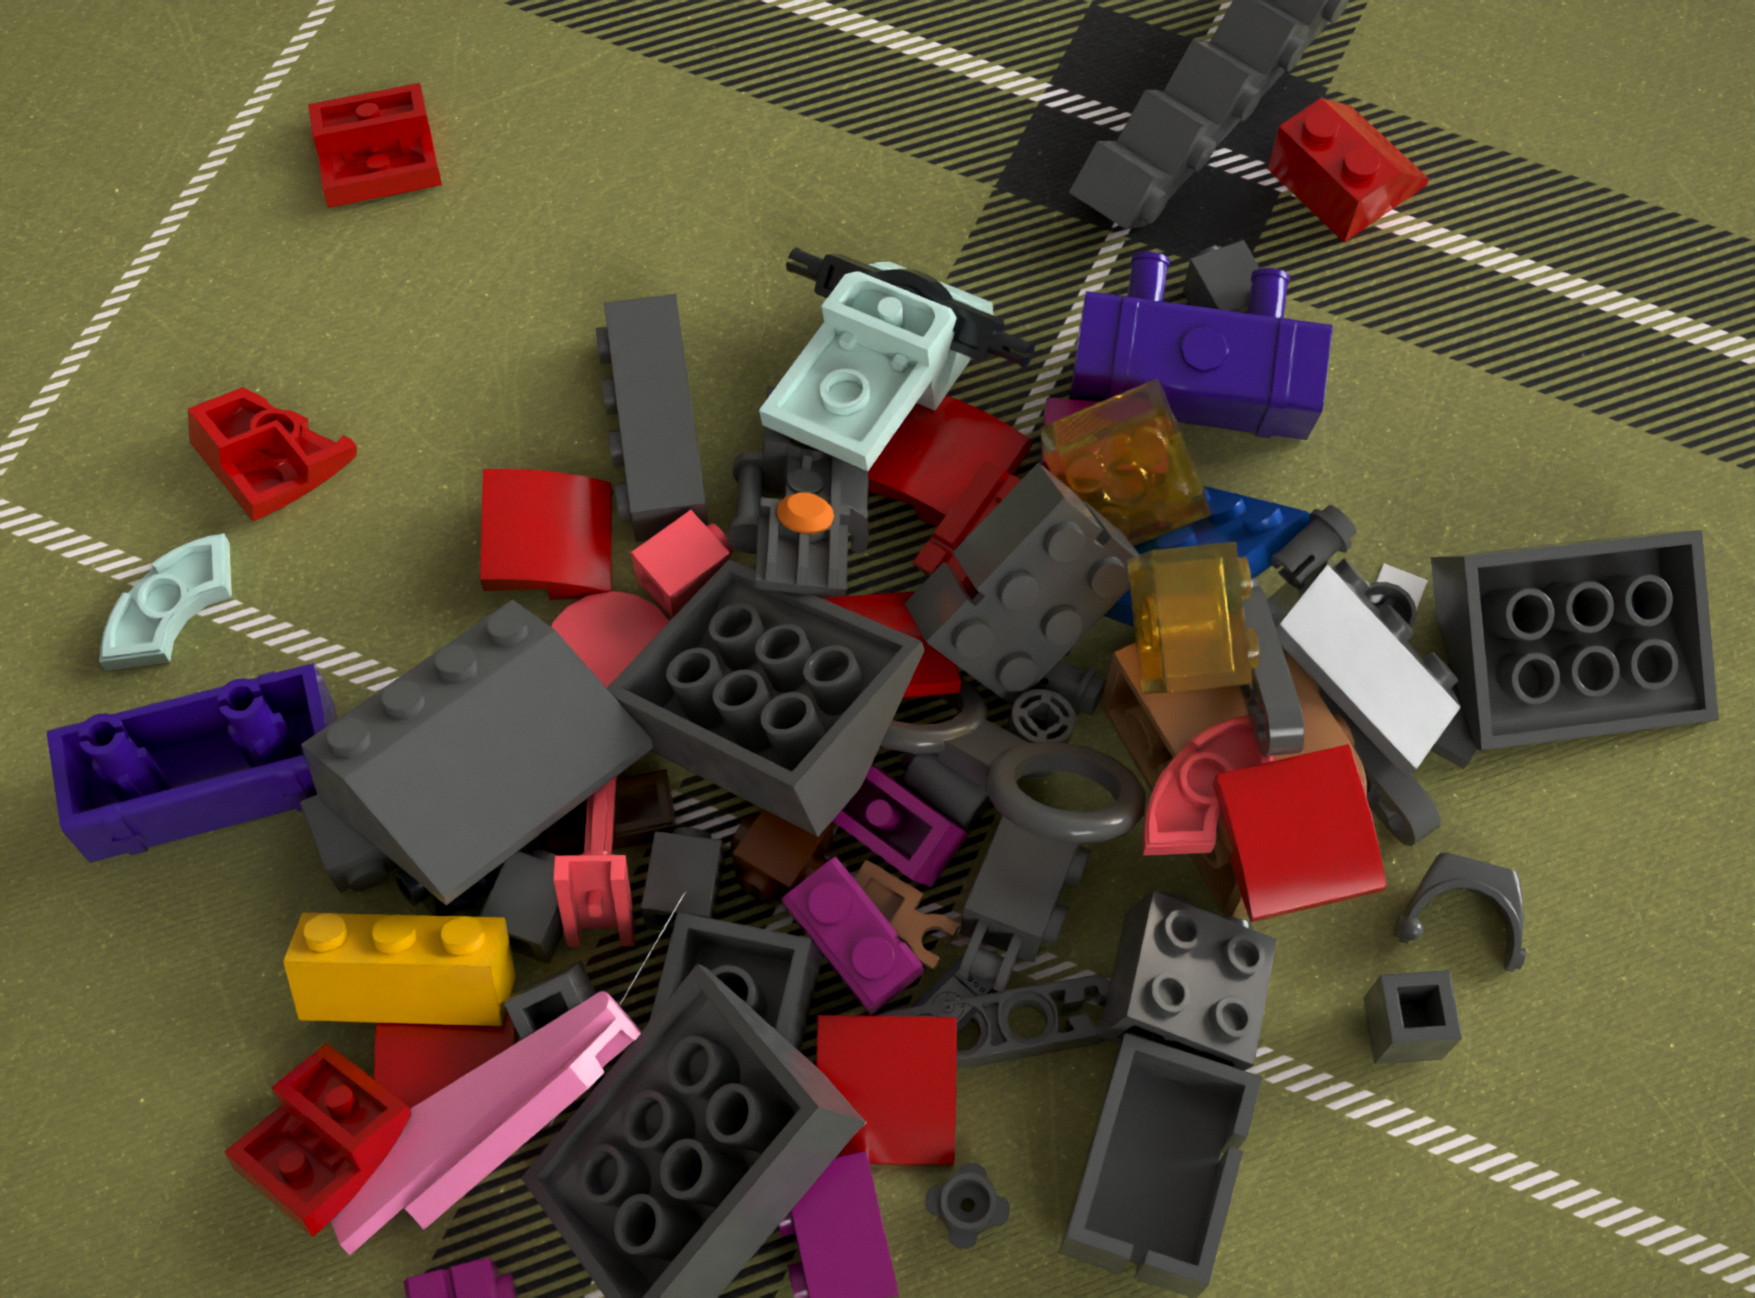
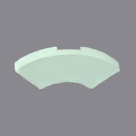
M224 533L191 541L164 554L151 563L153 569L141 578L129 593L123 592L108 617L101 640L99 662L105 671L170 663L174 640L186 622L206 606L232 598L230 543Z

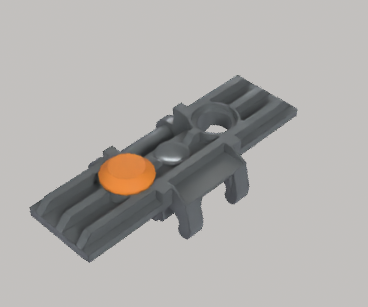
M767 387L766 400L776 387ZM764 426L763 452L746 451L739 454L733 463V476L738 482L736 517L730 522L728 527V542L738 551L756 554L754 589L846 597L848 532L851 534V549L853 552H865L869 543L867 513L869 473L818 449L807 450L793 445V443L800 441ZM762 490L781 493L782 500L762 498Z

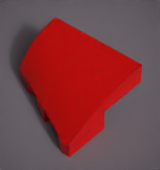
M244 387L188 408L189 442L253 522L306 495L330 479L357 456V445L352 439L343 435L336 443L308 429V418L292 410L274 408L268 403L266 398Z

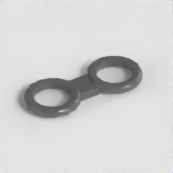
M961 678L960 693L934 695L953 706L958 712L956 717L938 724L921 725L892 720L880 745L886 749L913 754L939 753V763L984 787L995 809L1017 827L1047 839L1070 843L1105 842L1130 832L1145 814L1146 792L1133 771L1113 757L1086 746L1063 742L1029 743L987 720L988 707L977 688ZM1039 771H1061L1078 774L1100 784L1111 793L1116 802L1112 806L1092 812H1071L1054 809L1034 801L1020 790L1016 781L1022 776Z

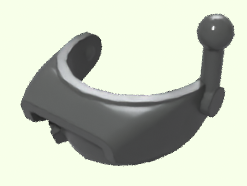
M1439 853L1421 880L1403 916H1398L1394 936L1399 937V941L1406 944L1409 941L1419 939L1423 933V925L1417 919V916L1429 900L1439 893L1454 888L1467 889L1487 899L1501 916L1506 926L1508 937L1504 969L1513 972L1515 969L1520 970L1524 964L1526 949L1521 948L1524 909L1518 873L1511 869L1450 853Z

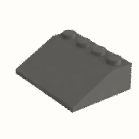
M1702 530L1656 532L1431 557L1436 620L1452 672L1458 679L1456 683L1476 750H1490L1719 720Z
M729 559L607 689L652 739L653 749L650 750L651 752L819 837L861 788L925 649L920 640L812 594L754 589L755 570Z
M513 599L301 744L318 798L445 905L449 904L653 749L652 739L557 631Z
M697 964L521 1179L605 1298H718L865 1121L821 1070L710 970Z

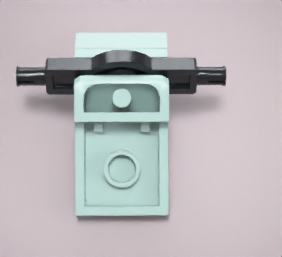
M796 247L788 256L789 259L794 261L786 262V269L788 272L796 273L816 282L815 293L827 298L821 306L824 323L759 409L762 425L869 471L914 405L917 403L935 411L971 358L985 361L991 360L996 355L1025 368L1032 359V356L1027 354L1034 353L1035 345L1032 342H1027L1002 332L1004 321L993 315L992 302L937 281L928 274L907 269L890 261L867 265L842 254H826L822 259Z

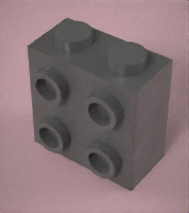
M1152 891L1125 914L1099 1036L1121 1044L1125 1033L1243 1071L1247 1070L1255 1064L1277 939L1253 930V926L1243 919L1231 916L1220 917L1194 907L1192 902L1182 895L1171 892L1159 893Z

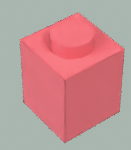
M690 510L633 550L631 556L636 581L668 618L672 620L729 559L731 560V555L734 551L728 542V538L717 525L711 523L706 527L696 514Z

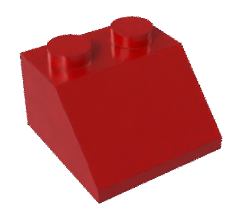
M1320 98L1279 126L1267 167L1288 190L1344 243L1423 189L1429 181V178L1352 106Z

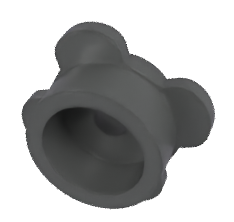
M976 1163L962 1165L959 1173L952 1177L945 1186H933L926 1195L925 1203L927 1210L933 1215L940 1216L949 1229L948 1239L950 1243L959 1249L973 1247L977 1241V1235L991 1225L1002 1226L1007 1221L1010 1213L1008 1201L1004 1197L996 1195L994 1187L986 1179L987 1173L985 1169ZM969 1199L974 1203V1209L971 1212L962 1210L961 1202L963 1200Z

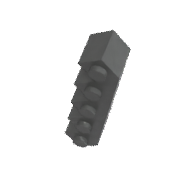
M1233 0L1210 41L1195 39L1191 41L1164 90L1145 89L1118 140L1096 142L1069 193L1124 229L1144 227L1147 223H1153L1173 194L1194 171L1198 172L1206 165L1214 149L1241 120L1245 121L1253 113L1260 99L1285 71L1289 72L1296 66L1305 49L1324 30L1328 21L1331 23L1337 21L1344 12L1349 0Z

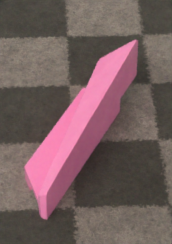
M601 991L410 1109L412 1115L387 1157L356 1196L330 1221L341 1247L351 1255L403 1208L423 1230L426 1229L583 1094L604 1073L602 1068L630 1043L635 1041L642 1031L607 992Z

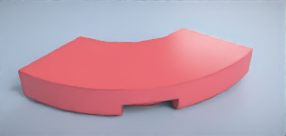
M1248 715L1226 720L1201 732L1191 739L1190 743L1162 771L1150 796L1143 821L1142 856L1212 853L1216 841L1217 821L1222 814L1212 785L1216 774L1274 761V756L1263 757L1261 755Z

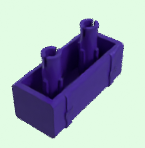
M1144 251L1132 255V269L1127 296L1086 291L1079 325L1069 399L1169 407V421L1250 432L1255 433L1257 437L1264 438L1279 436L1300 440L1308 439L1324 406L1333 325L1284 318L1287 286L1290 282V275L1287 272L1274 268H1260L1252 272L1248 313L1163 302L1166 274L1170 259L1156 252Z
M315 663L279 672L272 671L260 674L252 679H235L224 686L114 714H97L83 722L47 730L59 821L65 836L92 863L126 853L130 855L148 851L149 847L297 809L298 812L303 811L300 801L317 795L301 744L338 720L333 698Z

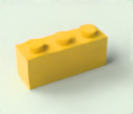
M302 912L283 960L298 1020L502 1026L507 1010L504 1002L511 996L516 977L505 917Z

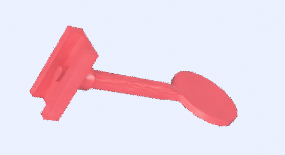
M611 591L588 595L570 604L553 621L551 627L557 631L607 688L669 623V620L657 605L636 594ZM617 776L587 798L584 853L580 856H555L553 881L567 947L581 946L582 929H618L621 946H634L635 916L626 856L613 854Z

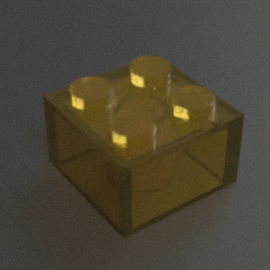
M1158 378L1041 427L1043 456L1051 473L1076 493L1083 503H1088L1118 528L1132 546L1211 515L1204 484Z
M1236 542L1151 550L1128 559L1141 693H1169L1252 684L1250 669L1258 668L1259 645L1254 628L1245 626L1243 599H1249L1251 595V573L1246 557H1238Z

